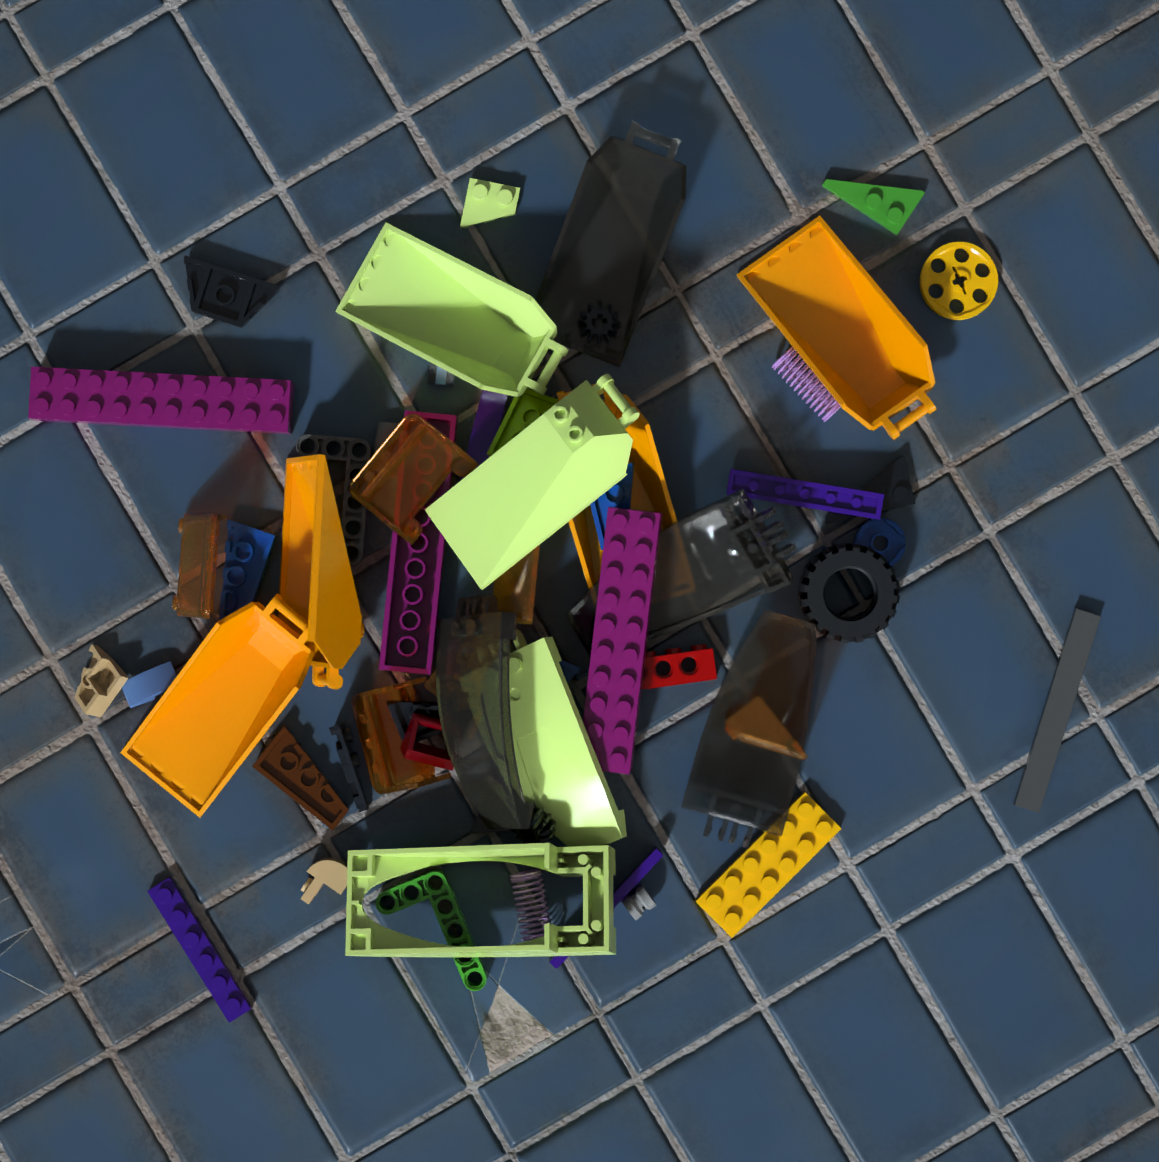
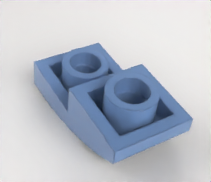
M171 661L149 669L126 681L122 690L130 708L155 700V696L166 692L177 677Z

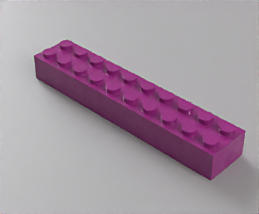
M31 367L28 418L34 421L292 434L294 382L279 379Z
M407 410L404 412L379 670L433 674L446 539L425 509L451 489L458 425L457 415Z
M608 507L583 724L601 769L606 772L630 775L633 768L663 515L661 512Z

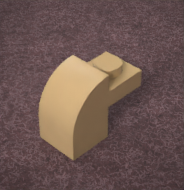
M334 857L323 858L315 862L306 871L315 878L311 879L309 877L301 888V891L304 892L301 900L310 904L323 884L341 895L347 887V863Z

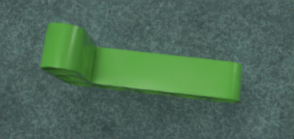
M432 869L386 888L376 898L377 910L385 915L393 914L429 899L447 944L460 947L476 946L449 878L441 869ZM437 875L441 877L443 885L440 888H433L429 884L431 876ZM407 886H416L419 890V895L416 898L408 897L405 893ZM385 895L392 896L395 900V905L391 908L383 906L381 902L382 897ZM447 899L451 901L453 909L449 912H444L439 908V902ZM454 923L461 925L463 929L462 934L458 936L452 935L449 932V926ZM453 957L466 988L471 991L481 990L485 986L488 976L481 957H471L467 960L461 957ZM476 971L482 975L483 980L475 984L469 980L468 975Z

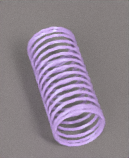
M792 346L771 368L777 370L781 367L778 371L779 375L786 370L782 375V379L792 373L786 379V383L795 378L791 382L790 387L798 383L794 388V391H797L803 386L798 395H801L810 388L802 396V400L813 393L807 399L806 404L816 398L810 405V408L819 403L814 412H817L827 403L818 413V416H821L831 408L821 418L823 422H826L841 406L833 396L830 397L829 391L825 393L827 389L825 387L822 388L824 385L819 383L820 380L818 378L813 381L816 377L814 373L807 378L813 371L809 369L804 373L809 368L807 364L801 368L805 363L804 360L796 365L801 359L800 355L789 363L798 354Z
M541 869L527 870L510 875L511 883L540 879L532 883L514 885L512 889L541 885L536 888L514 891L512 894L542 891L536 894L518 896L514 900L543 896L536 900L515 903V906L545 902L536 906L516 909V912H522L536 908H545L540 911L518 914V918L542 913L546 914L541 917L522 919L518 923L548 919L541 923L522 925L519 929L544 925L551 920V918L547 917L550 913L546 911L549 907L545 906L548 901L544 900L547 896L543 894L546 890L542 888L545 884L541 883L544 879L539 877L543 874ZM544 928L522 931L520 935L544 931ZM544 934L522 937L521 940L536 939L544 936Z

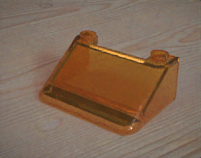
M409 414L400 422L351 482L350 494L389 528L413 545L422 532L420 522L414 518L451 472L460 477H466L478 466V463L421 416Z
M185 513L184 518L179 519L178 533H182L178 591L177 595L173 596L172 609L177 611V616L219 619V614L213 613L220 521L227 522L228 516L214 513Z
M754 691L724 715L727 719L724 722L726 726L724 729L733 741L738 738L741 742L805 761L808 758L804 748L758 691Z

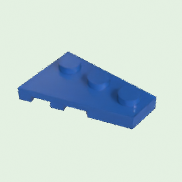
M634 462L628 464L627 476L590 504L601 550H603L608 507L631 509Z

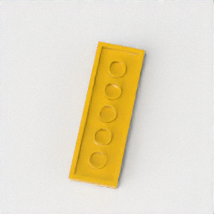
M804 791L695 902L733 938L842 828Z

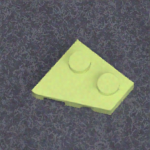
M470 178L460 228H468L471 225L487 223L497 218L516 215L521 189Z

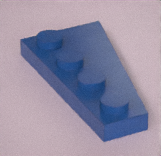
M227 519L228 534L227 541H225L226 557L222 575L224 580L220 598L219 620L251 602H256L278 536Z

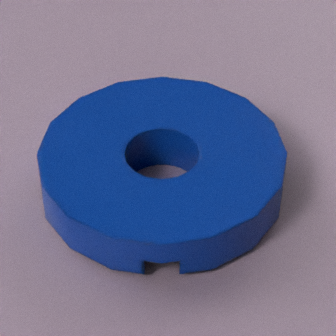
M888 518L867 520L859 527L854 538V544L875 550L887 559L890 566L898 562L905 552L904 532L896 522ZM879 535L887 540L886 548L881 551L876 550L873 546L874 538Z

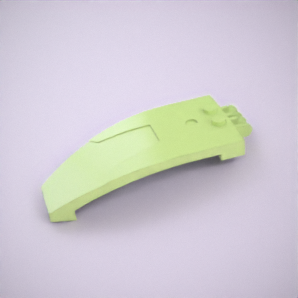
M516 629L511 633L516 651L510 639L505 635L500 637L499 641L496 639L491 642L495 661L488 647H480L478 653L483 667L460 679L489 750L517 795L526 805L531 806L534 803L537 808L543 807L546 813H551V819L556 821L554 835L568 847L608 845L627 837L624 809L618 810L559 664L562 659L553 637H544L527 645L521 631Z

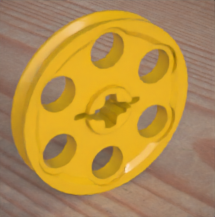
M952 242L939 247L926 259L920 273V290L924 301L936 314L951 320H965L978 315L990 305L997 292L998 273L993 260L983 249L967 242ZM957 249H964L968 253L966 262H958L955 259L954 253ZM940 259L944 262L945 269L943 272L936 273L932 270L931 263L933 260ZM978 264H985L988 267L989 274L987 277H979L976 274L975 268ZM955 274L959 278L964 277L965 281L962 283V287L959 284H953V280L956 279ZM934 284L942 289V296L937 299L932 298L928 292L929 287ZM982 289L986 293L985 302L978 303L973 299L974 290ZM957 299L962 302L963 310L961 313L956 314L950 310L949 305L952 300Z

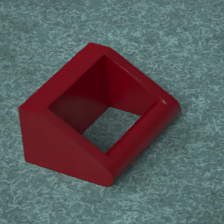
M413 713L400 746L403 757L408 760L453 771L463 726ZM418 724L452 733L447 750L415 742Z

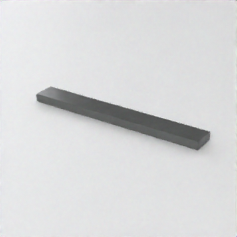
M1077 608L1074 609L1013 803L1015 806L1040 813L1101 618L1099 615Z

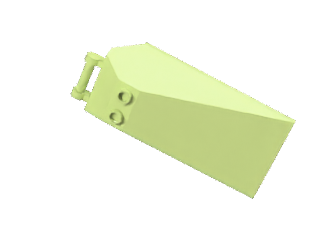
M386 222L335 311L482 390L515 397L522 396L527 387L544 396L547 391L546 385L563 356L566 357L569 349L553 341L557 335V326L531 295ZM548 349L553 350L554 352L537 382L533 381L532 377Z
M610 374L601 376L594 386L588 380H585L425 509L480 589L486 588L628 475L626 470L633 439L625 429L638 419L640 413L635 407L629 405L614 385V379ZM605 391L623 413L619 419L615 417L600 397Z

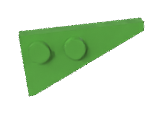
M826 179L822 187L896 236L925 194L922 190Z

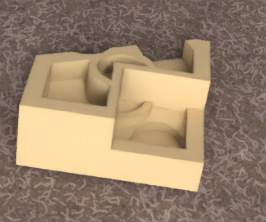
M92 644L89 648V651L93 653L89 668H83L81 683L77 688L75 699L85 714L102 717L128 680V677L98 645Z

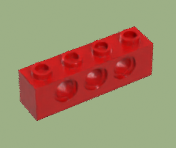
M706 644L691 646L692 651L681 652V647L665 649V655L656 656L655 651L646 652L642 690L717 679L713 648L707 649ZM686 657H691L695 661V668L691 672H685L681 667V662ZM659 661H667L669 663L670 671L664 676L657 674L655 667Z

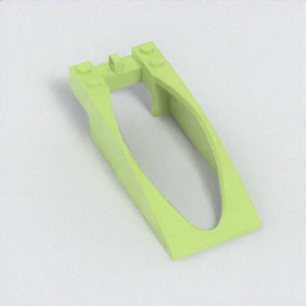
M551 843L348 850L345 955L367 957L616 955V928L614 927L613 876H616L615 849L609 845L556 847ZM505 862L538 868L562 877H583V925L556 926L547 923L544 924V936L505 946L460 947L421 940L376 923L364 912L362 906L364 895L371 888L384 881L414 871L453 863Z

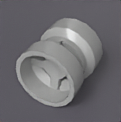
M642 884L635 889L634 895H627L621 900L636 921L643 916L645 909L651 910L657 906Z

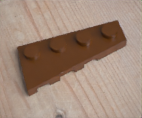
M286 725L252 766L332 831L350 810Z

